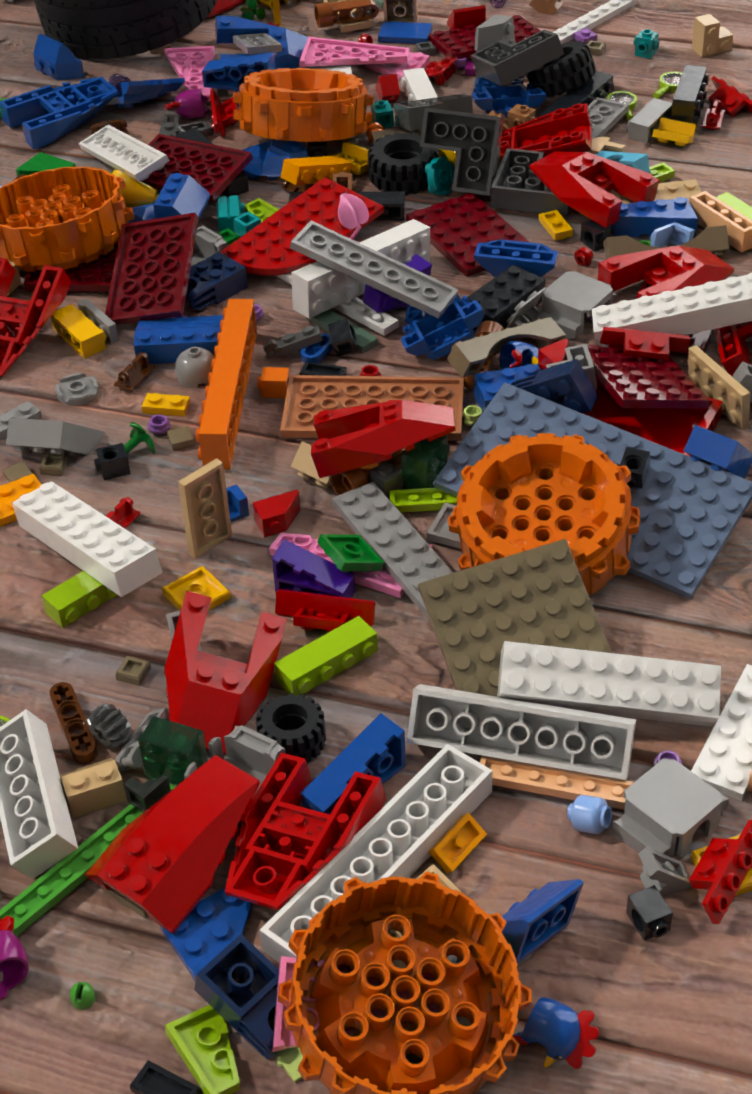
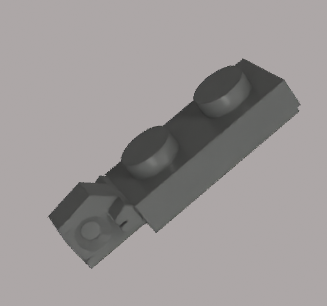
M319 325L307 326L298 333L284 335L282 339H277L276 341L271 339L263 344L267 358L281 353L286 355L321 342L323 340Z

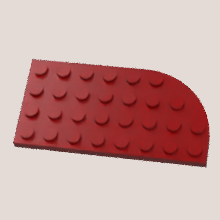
M324 177L226 247L221 253L245 266L248 273L258 275L289 274L316 262V260L290 248L291 241L310 221L316 222L347 238H350L356 228H345L339 221L338 206L340 194L355 195L366 204L369 219L366 223L360 224L361 229L384 213V206Z

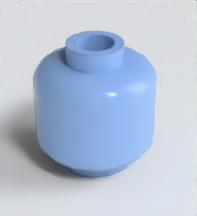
M580 795L569 805L567 817L568 820H571L572 826L576 831L600 834L605 828H609L611 824L612 809L608 806L606 800L601 797Z

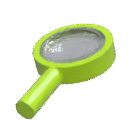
M682 72L662 74L659 83L660 89L653 94V97L659 99L667 92H676Z
M616 91L607 96V100L629 104V111L625 114L627 121L634 117L631 111L637 106L635 94L627 91Z

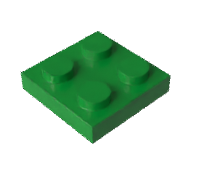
M320 534L317 541L325 554L343 572L381 571L385 562L361 535Z

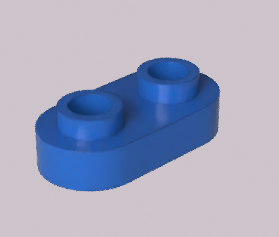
M322 333L323 340L321 342L302 348V362H321L333 349L330 335Z

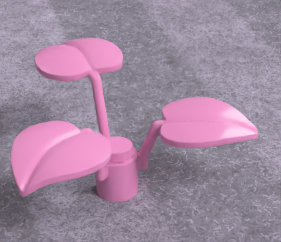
M343 193L340 194L338 218L345 228H356L350 239L353 240L360 231V224L368 221L369 212L366 204L360 198L352 194Z

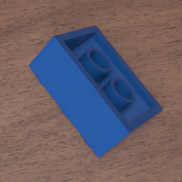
M170 174L153 205L155 219L196 213L200 218L210 199V193L190 175Z
M582 880L549 882L539 890H532L521 903H514L509 911L502 916L507 922L502 934L507 943H510L517 964L569 925L584 884Z

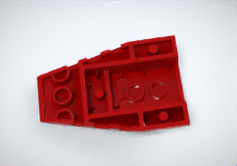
M215 755L122 829L85 874L86 877L107 891L113 888L143 908L152 921L174 934L211 887L215 879L214 873L218 865L222 864L226 856L225 850L231 838L234 839L238 831L237 825L241 817L245 816L260 785V781Z

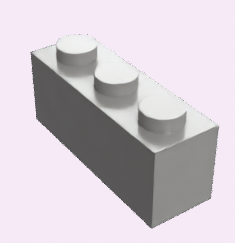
M653 98L640 112L628 121V138L648 143L654 138L652 137L653 130L658 129L660 119H671L672 103Z

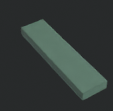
M330 309L312 318L306 317L307 320L315 325H319L320 328L329 332L328 324L345 319ZM350 322L355 330L357 346L360 352L364 353L378 345V338Z

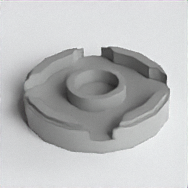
M83 373L65 376L60 380L61 383L55 386L57 399L61 403L71 406L89 403L99 393V385L95 377L91 375L87 377Z

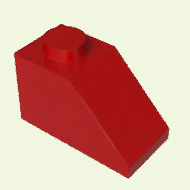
M397 74L379 76L375 86L379 99L388 100L389 103L396 102L400 96Z
M298 489L253 502L254 519L264 538L288 530L301 510Z

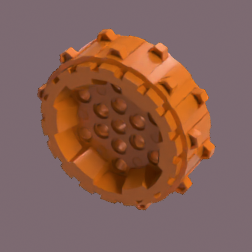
M309 68L262 70L261 72H253L249 76L246 75L244 83L240 85L239 92L233 93V102L239 103L240 109L234 110V119L240 120L241 130L259 137L275 140L311 142L347 139L367 132V123L372 122V113L367 112V106H373L374 95H368L367 88L363 86L361 78H357V76L352 74H346L345 72Z
M62 167L26 175L0 187V258L14 262L18 268H22V271L35 272L36 270L42 271L44 265L69 269L77 267L80 263H89L96 260L101 254H107L114 249L115 244L119 243L122 224H126L134 219L133 209L125 207V201L122 197L121 190L126 187L124 179L116 177L106 170L93 167Z
M540 433L536 437L528 438L527 435L521 436L519 434L510 437L508 444L503 446L500 444L490 450L474 466L466 465L461 471V478L464 482L460 486L457 495V506L454 507L452 515L447 517L449 532L459 534L461 551L463 553L458 559L460 570L566 539L588 595L596 593L606 586L607 582L613 577L625 575L630 569V561L626 556L630 551L632 534L638 533L640 528V511L638 507L632 506L629 485L627 486V483L631 480V472L627 466H617L616 463L614 464L608 458V455L595 446L585 444L584 437L576 434L572 437L567 435L558 437L553 433Z
M427 871L418 879L387 877L380 878V880L363 883L357 877L345 881L343 895L336 900L333 899L309 921L308 929L294 930L288 946L297 956L292 979L279 984L278 1002L288 1007L283 1014L287 1030L292 1031L297 1048L299 1047L303 1056L298 1067V1072L305 1081L320 1080L329 1089L331 1094H473L479 1091L487 1081L496 1083L507 1069L504 1061H513L520 1046L512 1036L518 1021V1011L528 1008L532 1002V989L521 984L516 957L510 943H507L502 934L507 923L499 913H485L476 905L474 900L456 889L454 891L443 886L440 883L438 874ZM398 931L402 934V937L394 938L388 932ZM454 955L461 963H451L447 956ZM320 960H324L321 967H318L317 965ZM401 960L407 967L403 969L397 968L392 962ZM339 965H347L352 969V972L342 973L337 967ZM422 974H433L436 981H427L423 978ZM377 978L382 985L371 986L367 979ZM406 991L412 998L408 1000L401 999L396 992ZM304 995L307 998H315L317 1000L315 1002H305L302 998ZM436 1004L440 1007L441 1012L433 1013L428 1010L426 1005ZM307 1007L313 1008L318 1012L320 1025L316 1031H314V1026L317 1024V1017L313 1013L307 1012ZM381 1009L385 1012L386 1017L377 1018L372 1015L371 1010ZM457 1017H466L471 1022V1025L462 1026L457 1021ZM410 1022L416 1027V1030L412 1032L406 1031L402 1028L401 1023ZM348 1027L357 1028L360 1035L351 1037L346 1034L345 1029ZM407 1054H415L420 1058L421 1063L412 1064L407 1061L405 1056Z

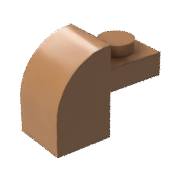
M532 0L529 5L539 13L551 15L561 7L563 2L561 0Z

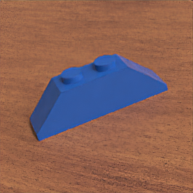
M43 34L38 35L33 53L36 70L57 80L84 78L82 61L79 58L76 59L74 54L63 43Z
M503 239L478 243L474 253V259L493 277L498 276L512 265L542 277L555 268L558 251L552 250L540 243Z

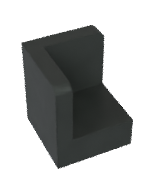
M164 775L157 781L151 778L144 784H141L133 777L124 783L127 801L143 813L171 791L169 778Z

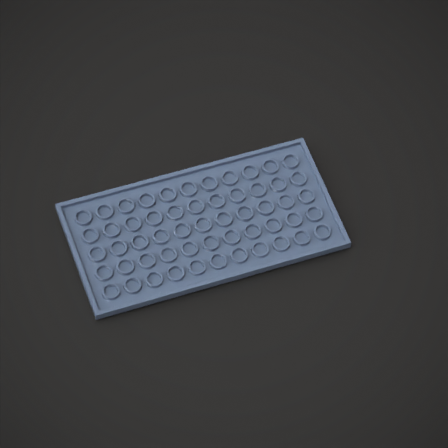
M504 382L436 477L434 487L457 497L460 486L464 482L461 478V471L465 466H474L490 450L500 444L502 446L508 444L510 437L519 434L521 436L527 435L528 438L536 437L540 433H553L558 437H564V435L572 437L576 434L584 437L585 444H591L608 455V458L614 464L616 463L617 466L621 464L626 447L650 451V467L643 488L629 487L632 506L638 507L640 511V528L638 533L632 534L630 551L626 556L630 561L628 572L692 599L752 500V482L724 470H714L707 463L702 461L695 462L687 455Z

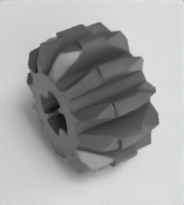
M104 703L98 706L87 719L89 730L97 738L99 744H103L107 749L116 750L122 747L133 734L131 723L127 721L126 716L121 713V710H117L112 704Z

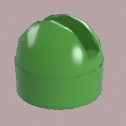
M77 982L70 989V1000L76 1009H87L95 1002V992L89 983ZM82 991L81 999H77L79 992Z

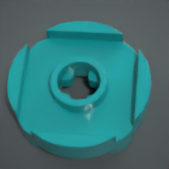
M435 157L425 166L429 184L428 190L431 194L443 196L450 194L452 191L450 187L451 183H453L455 170L452 162L446 160L448 159L447 157Z

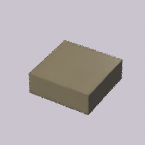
M590 40L587 44L592 55L601 56L606 49L605 42Z
M189 426L167 431V436L173 450L195 445Z
M45 454L39 467L40 474L63 476L68 463L67 455Z
M24 461L2 469L4 477L9 483L32 474Z
M126 656L115 673L116 680L140 686L151 669V664L149 661Z

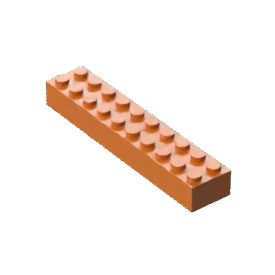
M229 299L227 307L223 308L224 320L220 322L221 333L218 332L217 335L218 345H215L214 349L215 359H212V372H209L208 375L209 386L205 388L206 400L202 401L203 414L199 415L200 428L196 429L195 435L196 442H200L198 459L202 460L203 466L217 458L223 462L224 470L231 469L257 338L254 299Z

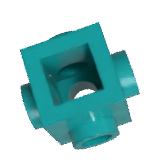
M645 29L635 36L633 42L635 56L651 59L655 55L660 44L657 32Z

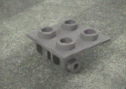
M545 287L539 292L534 291L526 302L522 300L514 308L516 312L507 320L508 325L506 328H513L523 323L527 324L536 321V315L541 314L543 311L535 306L545 292Z

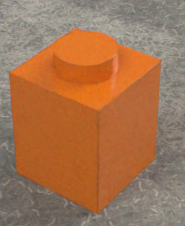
M263 367L261 376L257 377V388L261 389L262 398H286L289 368Z

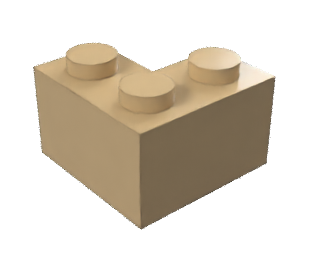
M711 14L695 17L692 50L703 58L732 51L733 34L723 26L720 27V22Z

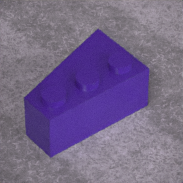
M417 254L412 256V260L405 264L428 276L431 274L432 264ZM365 284L363 303L377 313L409 306V304Z
M283 539L272 557L275 593L278 589L352 598L356 592L354 573L343 572L337 568L336 564Z

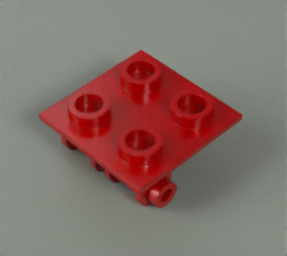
M446 57L437 63L436 61L430 62L424 70L428 78L434 76L436 84L443 85L456 72L457 67L454 62L458 58L450 59V57Z

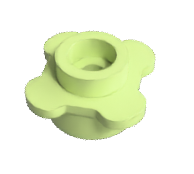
M476 405L467 406L462 411V418L465 420L464 424L473 426L481 416L482 409Z

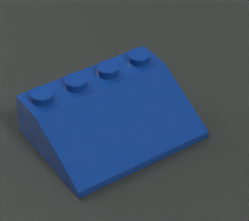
M223 315L139 320L134 334L135 356L138 353L144 352L149 357V364L176 363L180 353L191 347L205 348L214 355L215 345H218L217 335L218 332L221 333L220 322L223 320Z

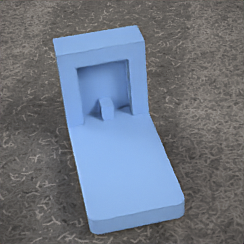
M673 222L654 230L650 237V246L662 247L667 244L674 246L684 244L693 239L695 230Z

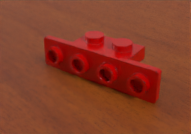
M715 76L711 78L717 90L709 97L710 102L715 99L720 100L722 103L721 110H725L732 117L743 107L752 113V101L746 94H740L734 86H728L722 78L720 80Z
M212 89L210 90L211 97L209 98L212 105L210 106L213 120L212 126L217 134L220 133L222 137H225V127L238 122V120L234 119V110L239 109V105L233 102V97L222 103L217 93Z
M603 327L600 337V344L624 346V355L665 360L669 357V351L686 352L690 342L689 335L615 327Z
M278 589L276 591L275 613L293 616V626H301L303 630L324 629L329 633L357 616H360L369 626H373L376 603L369 600Z
M748 820L738 839L712 838L689 878L693 889L709 890L702 905L713 924H720L749 869L752 867V820Z

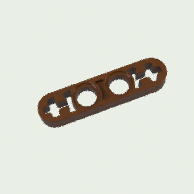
M66 682L53 685L49 691L51 702L73 759L79 764H88L96 759L97 749L71 684ZM64 694L67 701L62 702L60 695ZM68 710L76 711L72 716H63V713ZM74 729H83V732L79 735L70 734ZM83 743L87 750L86 752H82L80 749V745Z

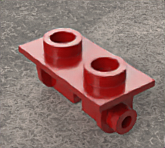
M713 100L710 108H707L702 123L703 128L709 130L720 129L725 110H721L722 103L720 100Z
M127 497L122 498L120 503L114 507L115 511H110L106 517L126 529L141 512L133 509L134 502L131 498Z

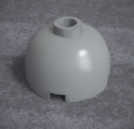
M191 347L180 353L175 363L178 382L185 387L199 388L198 384L205 383V386L209 385L208 375L209 372H212L211 362L212 359H215L214 355L209 350L201 347Z

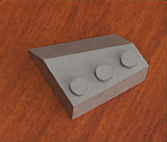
M495 14L476 28L475 51L478 52L500 40L512 45L516 44L513 17ZM477 72L476 78H473L472 85H475L477 78L481 77L477 75Z
M9 418L6 445L15 447L14 451L25 453L32 449V452L46 454V451H50L51 454L64 455V453L88 455L104 437L105 432L64 421Z

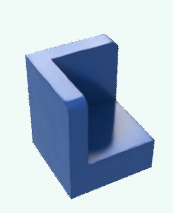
M237 484L226 488L230 521L233 522L248 516L247 496Z

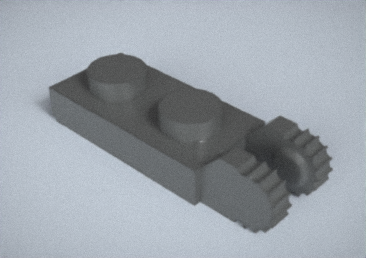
M164 115L159 134L176 137L174 130L175 126L180 125V115H175L174 123L170 122L169 115Z

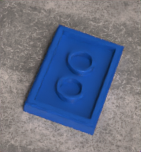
M383 21L378 35V42L405 44L428 42V35L432 31V23Z

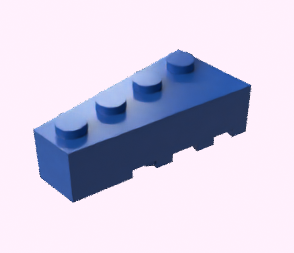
M274 52L209 61L202 70L203 85L207 88L239 91L246 75L249 76L253 72H261L262 70H275Z
M677 197L668 200L658 199L649 202L622 203L618 221L609 227L613 236L627 235L629 237H640L641 234H645L651 237L654 230L676 222L694 229L693 238H695L698 218L688 198Z
M380 713L301 792L302 807L331 814L355 771L379 777L383 785L406 767L405 730Z

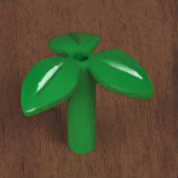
M246 0L247 7L242 6L240 9L244 13L242 18L254 21V15L258 19H264L266 12L262 7L256 9L258 3L256 0Z
M131 422L129 425L133 427L130 433L131 439L124 445L126 453L131 452L139 443L146 442L151 448L152 454H155L154 442L150 435L146 433L142 426Z

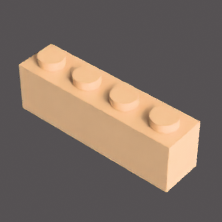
M706 191L690 197V204L698 218L697 224L703 228L726 225L729 245L741 253L752 248V220Z

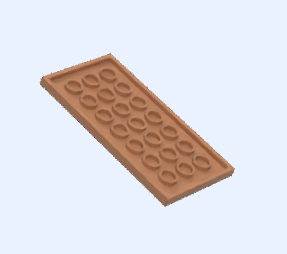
M289 375L280 435L283 438L317 439L318 436L313 424L314 415H317L320 411H332L335 409L382 403L389 400H408L453 407L456 431L435 440H461L464 377Z

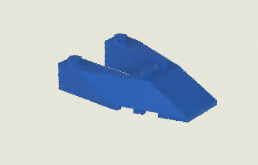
M216 16V44L233 43V36L267 33L282 44V52H277V55H274L275 70L279 68H309L299 67V60L306 45L307 36L286 28L236 16ZM220 54V59L249 56V54Z
M103 77L80 80V84L74 85L66 82L62 83V87L56 88L48 85L0 101L2 119L10 128L18 127L22 124L26 143L33 149H40L93 118L118 94V90Z

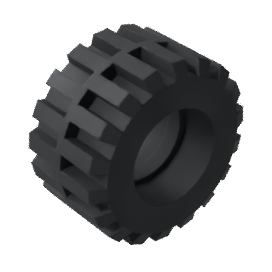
M289 693L288 696L279 695L276 696L277 699L268 700L267 706L262 705L260 713H257V732L277 741L285 749L286 754L305 758L307 763L311 761V757L316 758L319 756L320 750L324 749L326 741L325 720L321 706L310 697L306 699L305 695L299 694L294 696V693Z

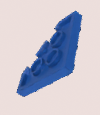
M225 888L199 901L174 934L161 926L160 929L193 979L196 980V974L240 934L245 935V926L248 918H250L253 906L251 902L226 895Z

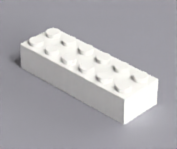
M25 709L0 727V819L10 865L31 879H34L77 850L78 845L47 724Z

